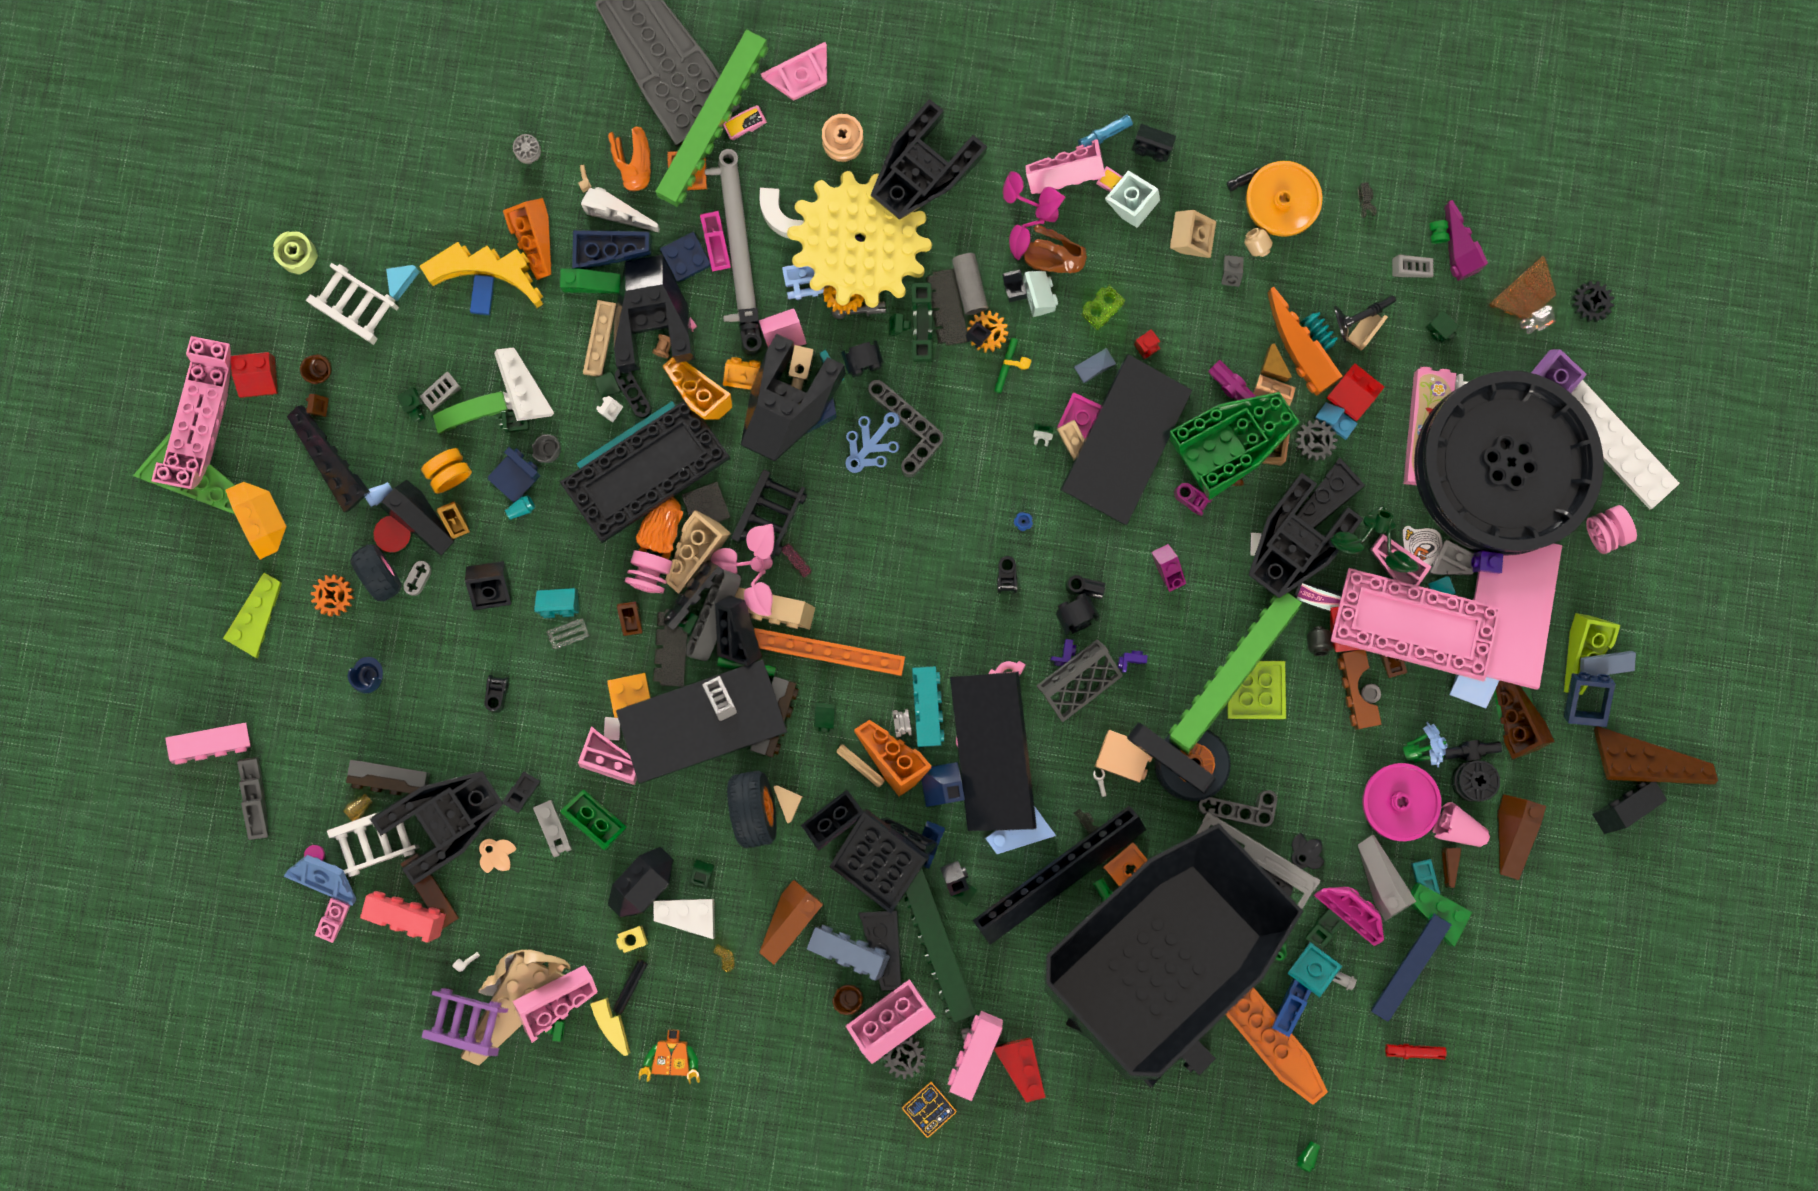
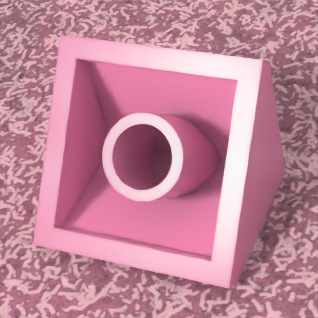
M794 308L759 320L768 348L776 334L792 340L794 346L807 344Z

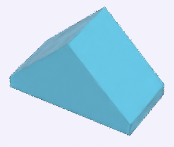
M414 265L386 269L390 296L398 301L420 273Z

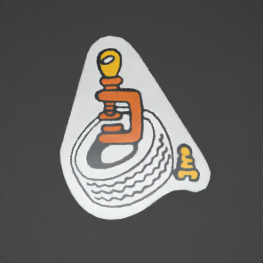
M1406 526L1403 529L1404 549L1431 566L1443 546L1440 533L1430 528L1415 530L1410 526Z

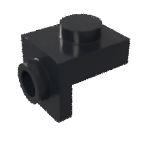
M1021 270L1004 273L1003 284L1009 303L1027 299Z

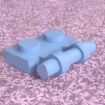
M794 265L782 267L786 287L794 286V291L787 292L788 300L794 298L799 300L802 299L801 297L810 295L815 297L824 292L825 287L819 291H814L811 288L800 290L799 285L810 283L814 276V271L811 267L804 266L798 268Z

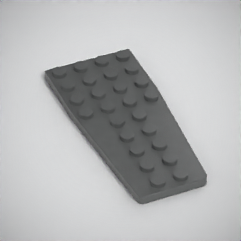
M597 0L596 7L646 101L676 147H678L685 140L720 77L719 73L663 0ZM738 104L737 106L734 105V107H733V109L731 110V112L733 113L734 111H736L737 109H739V108H740V105H739V104Z

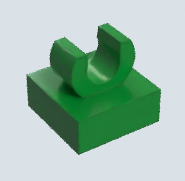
M558 1019L555 1025H551L552 1028L547 1032L544 1031V1033L553 1034L552 1041L561 1042L564 1036L566 1020Z

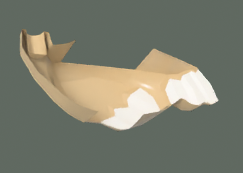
M534 950L511 952L499 961L495 974L488 976L478 992L494 996L516 954L524 956L523 964L531 962L543 964L548 962L549 976L555 971L562 973L564 968L570 969V965L564 959Z

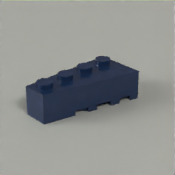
M573 230L572 269L587 270L651 255L652 235L650 232Z

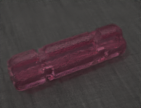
M787 544L782 548V552L789 556L788 559L797 570H800L803 577H807L812 572L811 568L805 565L806 562L796 551L794 552L791 544Z

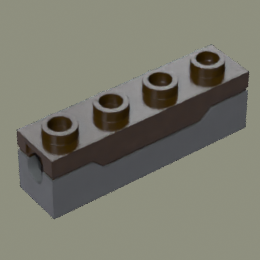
M774 676L772 687L785 723L786 718L791 717L793 707L790 705L792 699L796 700L799 689L796 688V683ZM780 736L754 744L750 750L774 758L775 754H779L781 744L778 743Z
M350 760L346 783H351V787L357 789L369 786L371 787L370 791L382 792V789L390 790L389 794L401 796L402 792L410 794L422 786L429 785L431 773Z

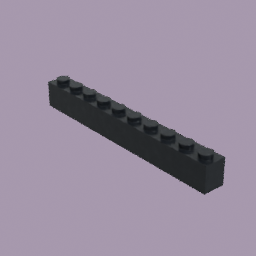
M1130 806L1126 807L972 921L991 945L1147 830L1136 812Z

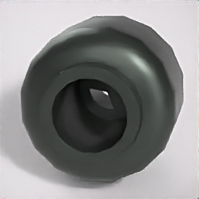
M1322 626L1314 627L1307 634L1308 650L1315 656L1328 655L1329 651L1333 649V643L1331 642L1332 633Z

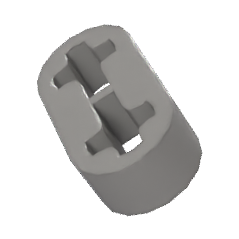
M418 561L412 567L404 583V590L407 594L417 596L422 592L432 572L431 566L427 562ZM425 565L424 568L427 570L426 573H421L420 577L418 578V575L420 573L418 567H423ZM416 579H418L416 582L417 590L410 592L409 584H414Z

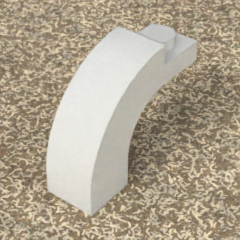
M760 188V206L766 223L777 234L788 238L787 230L791 226L802 225L804 220L790 219L781 212L779 208V189Z

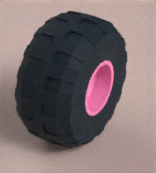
M367 544L352 554L350 559L351 565L364 587L375 600L386 601L400 592L402 586L396 572L376 545Z

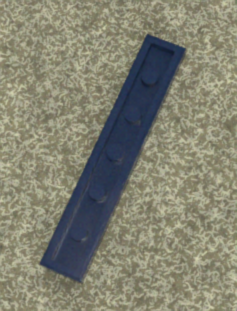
M1435 913L1432 915L1372 1007V1013L1389 1022L1450 929L1451 923Z

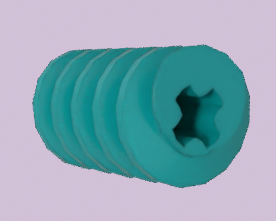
M1320 312L1312 313L1300 321V324L1305 323L1303 327L1309 329V335L1313 336V342L1317 340L1326 352L1335 345L1338 337L1331 338L1333 331H1326L1329 324L1322 325L1325 321L1324 318L1318 320Z

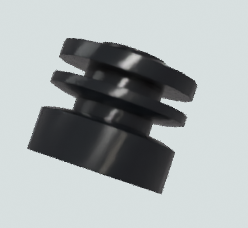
M1468 761L1460 764L1454 770L1451 784L1459 798L1473 802L1491 799L1497 793L1500 787V777L1492 764L1486 761ZM1475 778H1478L1481 781V784H1478V782L1475 781Z

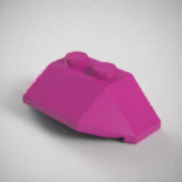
M1350 887L1323 888L1315 893L1314 896L1373 946L1383 942L1384 935L1381 915L1372 903L1365 901L1360 896L1358 891Z

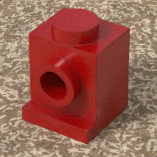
M1151 329L1136 339L1134 346L1145 360L1160 349L1158 346L1160 340Z

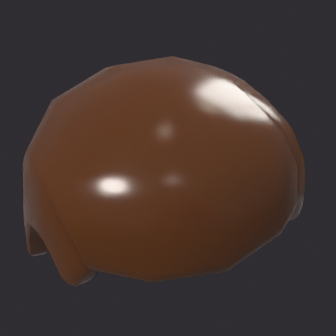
M319 354L311 355L305 358L300 365L301 376L306 382L312 384L322 383L332 373L331 363L325 356Z
M844 985L838 988L832 998L834 1009L844 1015L856 1013L863 1003L861 990L854 985Z

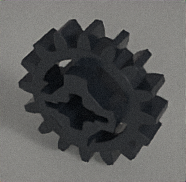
M1589 281L1587 285L1583 283L1580 289L1575 290L1577 295H1574L1572 300L1576 302L1572 304V307H1577L1574 313H1580V319L1586 317L1587 322L1593 319L1594 323H1596L1599 319L1603 320L1606 318V315L1611 314L1610 308H1613L1615 305L1611 301L1615 297L1609 296L1612 290L1606 291V284L1601 287L1600 281H1597L1594 285L1592 281ZM1591 290L1589 294L1583 295L1584 292ZM1597 309H1603L1601 312L1595 313Z

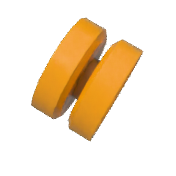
M457 448L449 449L436 455L421 468L425 478L432 479L430 486L437 494L456 487L472 473L468 464L461 462L463 456Z

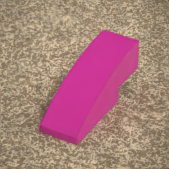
M719 210L700 214L712 272L731 268Z

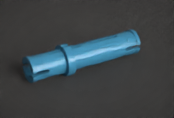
M1127 114L1099 130L1095 129L1088 136L1078 140L1079 146H1090L1092 141L1096 139L1101 144L1103 140L1132 126L1133 122L1130 116Z

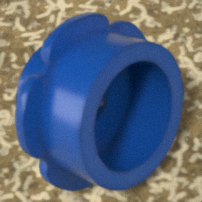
M1024 512L1017 514V517L1014 519V525L1020 531H1025L1032 527L1033 522L1030 514Z

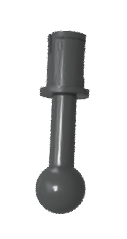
M879 302L874 308H870L865 304L857 307L856 312L851 309L850 314L866 313L867 316H870V314L886 313V302ZM839 310L832 311V316L835 319H843L846 315H850L846 311H843L842 314L839 313Z

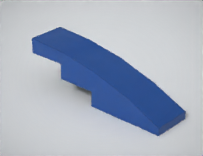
M1294 978L1271 1027L1290 1037L1311 993L1308 988Z

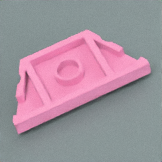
M824 42L761 73L762 79L793 101L827 85L826 43Z

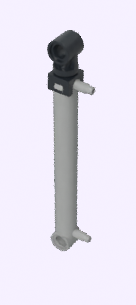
M725 149L720 153L719 167L704 170L705 175H720L733 270L738 313L723 316V321H738L742 351L752 356L758 353L762 344L758 325V308H756L738 170V156L732 149ZM730 158L733 163L726 164L723 159ZM747 341H754L756 347H748Z

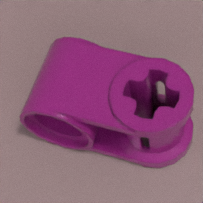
M1188 483L1179 485L1174 491L1176 500L1199 516L1203 515L1202 511L1208 502L1211 503L1212 499L1208 500L1202 491ZM1181 488L1187 489L1188 497L1181 496Z

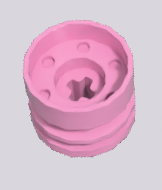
M1621 505L1606 510L1605 514L1599 513L1596 516L1587 518L1586 526L1590 539L1596 549L1602 554L1618 549V545L1622 547L1636 541L1637 532L1634 522L1627 510Z
M634 550L630 563L638 568L637 570H628L627 573L635 576V578L626 577L624 582L630 584L635 589L648 593H664L665 589L657 586V583L666 584L667 581L659 576L660 574H669L673 562L653 554Z

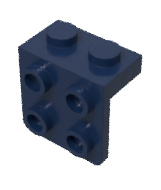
M508 447L504 452L507 455L506 458L488 476V480L512 502H516L541 475L537 472L539 468L531 461L527 463L522 459L524 455L517 448L513 451Z

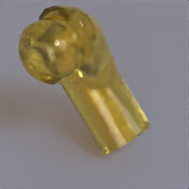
M717 944L713 953L722 958L723 971L730 972L735 966L733 953Z

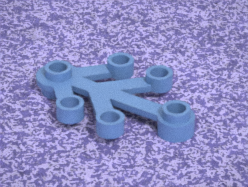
M887 413L884 417V423L871 439L869 428L871 420L869 417L863 416L858 421L862 428L863 448L859 453L857 447L859 434L856 431H849L846 435L850 443V456L846 459V468L852 473L862 471L864 466H886L887 458L885 456H878L876 459H864L870 452L889 451L895 453L900 448L896 441L889 442L888 444H877L890 427L899 425L900 417L897 413ZM890 416L894 418L892 424L888 422ZM864 418L868 421L866 426L862 424V419ZM851 433H854L856 436L854 440L850 439ZM892 443L896 445L895 451L890 448ZM879 458L884 459L883 465L878 463ZM853 460L858 462L857 467L852 466Z

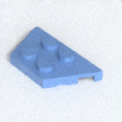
M306 855L289 868L284 875L288 879L351 906L356 901L344 871L335 865L321 861L319 858Z

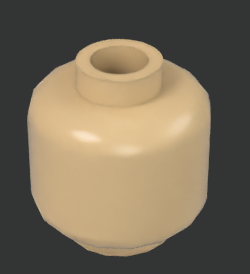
M1259 228L1250 230L1246 234L1244 241L1251 255L1260 257L1269 254L1273 244L1267 232Z

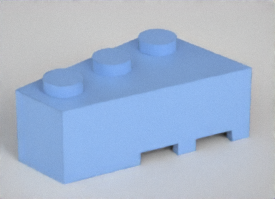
M1034 806L1036 829L995 830L985 839L994 852L1000 854L1056 835Z

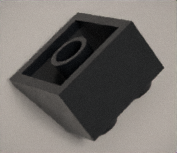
M504 561L466 567L465 583L473 610L512 605L509 578Z

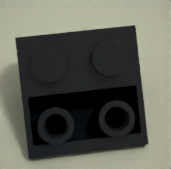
M1141 124L1132 150L1137 155L1153 157V160L1157 162H1167L1176 136Z

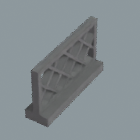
M1098 639L1037 685L1039 691L1044 695L1062 722L1123 676L1109 655L1107 648ZM1105 656L1104 665H1097L1098 660ZM1091 668L1089 677H1083V671ZM1096 669H1103L1101 678L1094 677ZM1108 669L1116 672L1112 677L1106 678ZM1076 680L1074 689L1067 688V684L1070 681ZM1081 680L1088 681L1086 689H1078ZM1092 681L1099 682V686L1095 690H1090ZM1056 692H1060L1059 700H1052L1050 698ZM1065 692L1072 693L1071 701H1063ZM1077 693H1084L1081 701H1075ZM1062 705H1069L1068 711L1062 715L1060 713Z

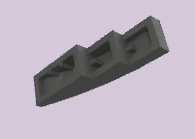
M259 758L240 759L237 763L241 778L239 785L243 799L241 806L248 840L266 838L269 836Z

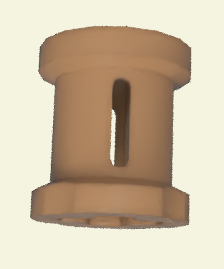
M659 334L657 346L653 349L652 353L662 358H668L671 346L670 337Z

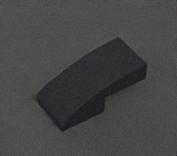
M523 771L502 804L519 813L537 789L540 781Z

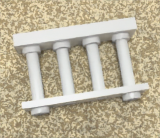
M331 263L330 267L336 273L320 296L318 295L315 298L310 294L306 301L374 345L378 338L373 335L375 332L373 330L389 307L398 310L399 307L395 304L396 300L388 294L384 297L348 274L349 270L340 264L336 266ZM343 276L351 281V284L336 306L333 305L331 308L326 305V300ZM359 286L367 291L353 314L347 318L342 315V309ZM375 296L383 303L369 324L362 328L358 325V319Z
M375 814L327 831L329 838L339 840L348 869L343 871L349 877L360 874L359 870L402 854L404 857L413 855L415 850L420 848L419 844L411 846L402 822L396 828L403 849L392 852L387 834L385 833L380 836L378 833L385 855L374 859L365 830L366 826L372 825L369 818ZM352 831L358 835L366 859L365 863L357 866L346 838L348 837L347 833Z

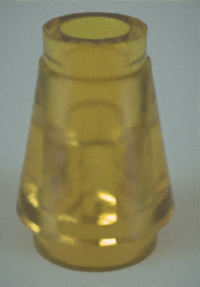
M364 794L346 805L343 811L352 821L361 818L373 802Z

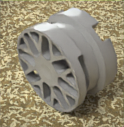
M524 134L515 139L513 152L520 162L532 164V162L540 158L541 149L535 137Z
M908 708L905 709V713L902 711L898 712V710L892 711L896 737H901L906 732H908L909 736L912 735Z

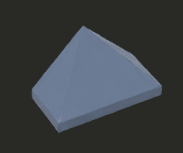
M1105 348L1074 368L1082 382L1086 383L1115 366L1116 362L1108 349Z

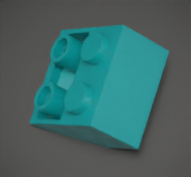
M571 588L537 591L535 612L543 618H555L557 614L562 615V617H574V613H579L578 590Z

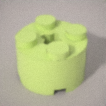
M284 232L274 242V258L284 269L291 273L299 275L312 268L318 257L314 244L300 232Z

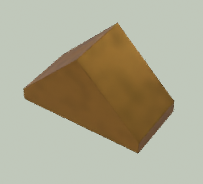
M1274 343L1267 350L1260 374L1287 382L1292 376Z
M455 501L437 508V512L452 539L470 532L461 507Z

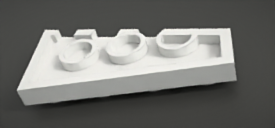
M515 348L497 349L494 354L516 420L521 421L552 416L554 414L553 410Z

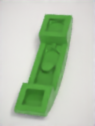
M497 392L446 408L433 415L437 432L441 434L455 429L458 425L487 415L492 416L508 409L503 392Z

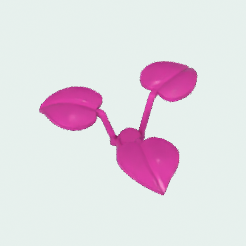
M1011 171L1003 187L1005 201L1007 203H1014L1016 198L1021 201L1038 207L1036 209L1038 221L1023 224L1022 227L1016 225L1011 231L1009 238L1010 250L1013 256L1020 260L1030 243V232L1026 228L1037 224H1044L1045 221L1055 222L1059 215L1058 208L1065 199V196L1053 187H1045L1040 194L1039 204L1021 197L1023 180L1018 173Z

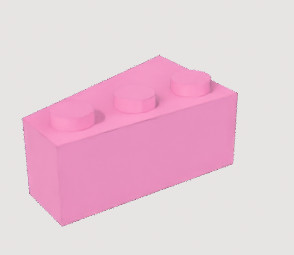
M1380 534L1370 549L1393 580L1419 586L1431 569L1430 565L1391 540L1392 553L1395 551L1403 552L1410 556L1419 566V570L1403 573L1392 570L1385 562V558L1389 555L1387 554V536L1384 534Z
M591 727L578 761L579 766L635 785L637 776L630 755Z

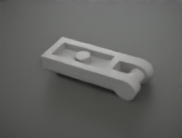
M552 800L534 807V812L553 857L559 856L563 851L568 852L572 850L571 843ZM561 838L562 844L557 846L555 841Z

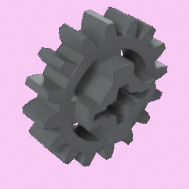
M1315 420L1313 424L1311 421H1308L1307 427L1302 425L1300 427L1302 431L1296 433L1300 437L1295 439V442L1299 443L1296 449H1301L1300 455L1306 454L1307 460L1313 457L1314 462H1317L1320 457L1323 461L1326 459L1325 454L1331 456L1332 452L1330 450L1336 449V446L1333 445V443L1338 441V439L1333 438L1336 432H1331L1332 426L1326 427L1325 421L1319 424L1318 420ZM1304 436H1305V438L1307 439V445H1306V446H1305V443H1304ZM1315 438H1318L1319 441L1315 444L1313 441ZM1311 450H1318L1319 453L1312 452Z
M913 1037L904 1040L896 1046L897 1054L895 1057L891 1058L893 1049L888 1052V1055L883 1056L884 1060H888L884 1066H890L889 1073L896 1072V1078L900 1074L903 1075V1079H906V1074L914 1077V1071L920 1072L918 1066H924L921 1059H924L925 1055L920 1054L924 1048H918L919 1041L913 1043ZM902 1044L910 1045L914 1049H906ZM900 1049L902 1050V1052H904L905 1055L909 1054V1056L907 1057V1064L906 1062H904L903 1059L899 1060V1058L901 1057ZM917 1056V1061L915 1065L912 1067V1058ZM901 1065L905 1068V1070H900L895 1066Z

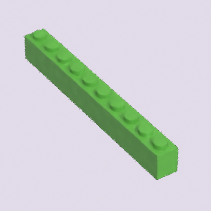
M746 29L656 189L657 197L678 207L679 203L684 202L688 187L693 186L697 171L702 170L706 155L712 152L715 139L721 136L723 132L722 126L725 121L728 122L732 116L731 110L734 105L737 106L739 104L741 92L743 89L746 90L748 88L750 76L758 70L760 58H764L767 54L766 39Z
M1286 593L1281 598L1273 596L1270 601L1271 606L1268 609L1266 607L1259 615L1261 619L1258 623H1252L1248 629L1250 633L1247 637L1243 636L1237 643V650L1235 652L1231 651L1226 657L1227 663L1224 666L1220 665L1214 673L1216 677L1213 681L1208 680L1203 687V690H1205L1201 696L1198 694L1192 701L1193 707L1190 710L1186 709L1180 717L1182 721L1179 725L1174 724L1169 731V742L1187 755L1190 753L1300 610L1302 602L1289 593Z

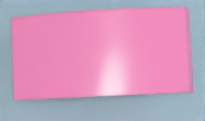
M332 897L325 915L320 920L315 936L333 943L342 927L350 905Z

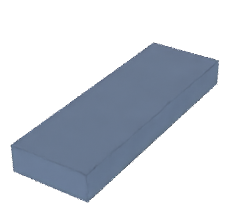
M1627 651L1582 657L1580 672L1598 676V674L1609 675L1635 671L1636 653Z

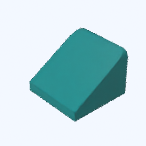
M1449 576L1428 584L1432 590L1451 595L1456 594Z

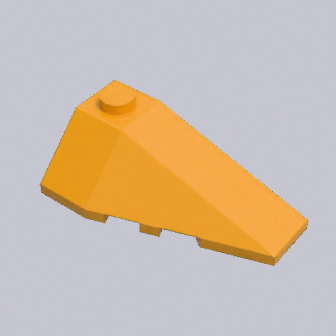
M672 357L663 365V369L689 408L704 420L720 419L732 409L731 394L686 361L677 363Z

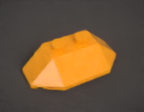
M246 482L226 489L232 509L259 560L277 552L287 526L270 491Z

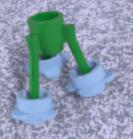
M1426 722L1427 726L1423 728L1425 734L1413 741L1407 742L1408 746L1403 747L1404 754L1408 762L1414 761L1416 763L1430 760L1431 765L1439 767V762H1443L1444 755H1446L1447 742L1444 737L1441 738L1439 736V727ZM1426 737L1430 739L1431 745L1420 748L1419 744L1415 745ZM1429 750V756H1422V752Z

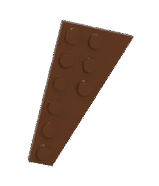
M1596 726L1594 729L1607 780L1716 784L1718 782L1715 767L1712 763Z

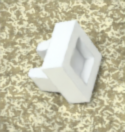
M610 396L603 397L604 403L601 407L597 406L596 409L606 419L613 422L623 406Z

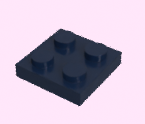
M694 232L660 248L677 283L711 266Z

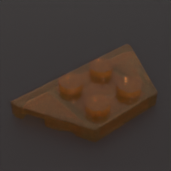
M1542 256L1496 297L1489 306L1502 309L1510 315H1517L1518 318L1523 320H1529L1556 295L1545 257Z

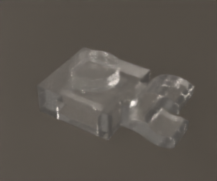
M1548 304L1533 313L1532 319L1522 320L1520 322L1521 329L1526 328V333L1530 334L1535 329L1541 331L1555 322L1553 308Z

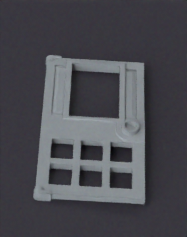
M1210 812L1205 815L1196 835L1209 829L1211 824L1215 826L1219 823L1233 838L1245 845L1244 850L1261 867L1302 891L1304 895L1298 906L1301 909L1304 907L1321 880L1228 825Z

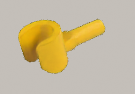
M1021 357L1020 362L1004 360V364L1014 365L1025 370L1030 367L1031 359Z

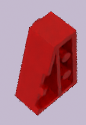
M1028 1037L995 1045L994 1051L1024 1100L1030 1102L1045 1098L1032 1039Z

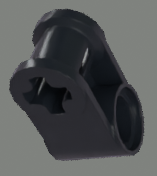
M1010 556L1001 558L998 563L997 593H1001V591L1017 593L1016 561ZM1009 560L1012 563V569L1004 570L1002 562Z
M493 675L488 676L484 705L489 711L499 713L504 709L506 694L509 688V677L503 679L493 677ZM493 699H498L499 701L496 708L490 707V702Z

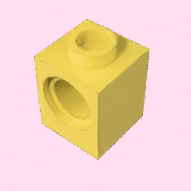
M642 926L619 933V938L616 939L619 949H623L624 953L648 944ZM629 934L636 937L634 945H629L626 941Z

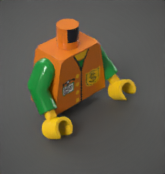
M668 1030L667 1041L662 1040L652 1046L645 1057L642 1069L639 1071V1080L643 1074L648 1075L647 1082L650 1081L651 1074L687 1076L690 1084L691 1078L696 1077L697 1083L700 1082L698 1057L693 1048L688 1046L687 1042L679 1041L680 1030Z

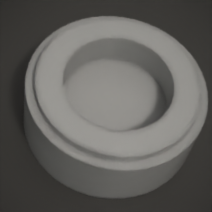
M1368 684L1361 689L1360 695L1366 702L1375 703L1380 699L1381 691L1377 685Z

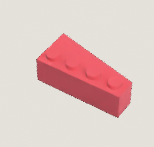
M379 891L366 895L360 918L381 926L389 924V928L394 931L406 930L408 931V936L413 938L416 936L422 937L421 941L427 943L440 937L446 914L440 913V909L429 907V909L423 908L422 904L417 902L406 903L400 897L389 898L385 896V893Z

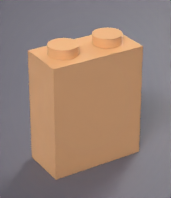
M1108 730L1094 767L1140 783L1147 775L1148 769H1145L1147 761L1151 762L1152 757L1130 742L1127 736Z

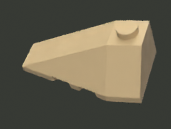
M697 510L692 513L683 525V533L680 542L676 546L677 551L672 560L671 570L665 579L667 584L678 594L699 573L700 566L710 560L713 553L719 550L731 535L718 521Z

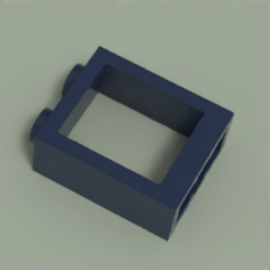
M1586 672L1572 673L1564 711L1566 721L1569 724L1607 727L1616 685L1612 678L1606 674L1594 676ZM1581 685L1605 687L1601 712L1576 710Z

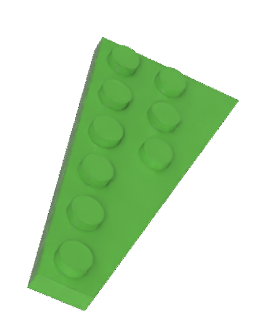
M171 432L133 475L136 478L235 514L226 493V489L235 486V484L211 464L208 465L200 483L193 489L152 482L156 463L163 464Z

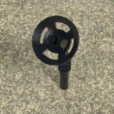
M1392 295L1381 302L1368 306L1367 310L1352 317H1345L1343 312L1337 306H1334L1344 342L1348 341V328L1352 327V324L1381 313L1384 308L1396 302V298Z

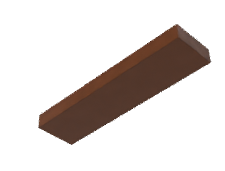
M416 853L415 855L411 856L410 858L402 862L401 866H404L408 862L418 857L419 853ZM432 874L414 885L428 908L440 909V913L446 914L442 929L459 919V916Z

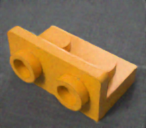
M737 357L728 359L725 363L723 386L751 390L761 362L757 360L745 362Z

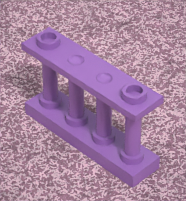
M441 988V991H432V995L441 997L435 1026L432 1027V1030H423L422 1038L484 1056H498L499 1048L492 1046L491 1039L497 1013H508L507 1008L501 1007L499 1002L490 1001V1003H485L452 994L453 990ZM453 1000L457 1002L451 1031L444 1033L442 1026L448 1001ZM467 1004L473 1006L467 1036L462 1038L459 1037L460 1033L458 1032L464 1006ZM481 1008L489 1010L483 1041L476 1042L474 1037Z

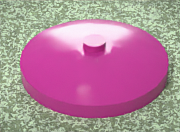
M1399 763L1385 766L1372 775L1365 786L1362 805L1368 823L1377 833L1394 841H1411L1427 834L1436 824L1441 812V795L1436 782L1426 771L1415 765Z

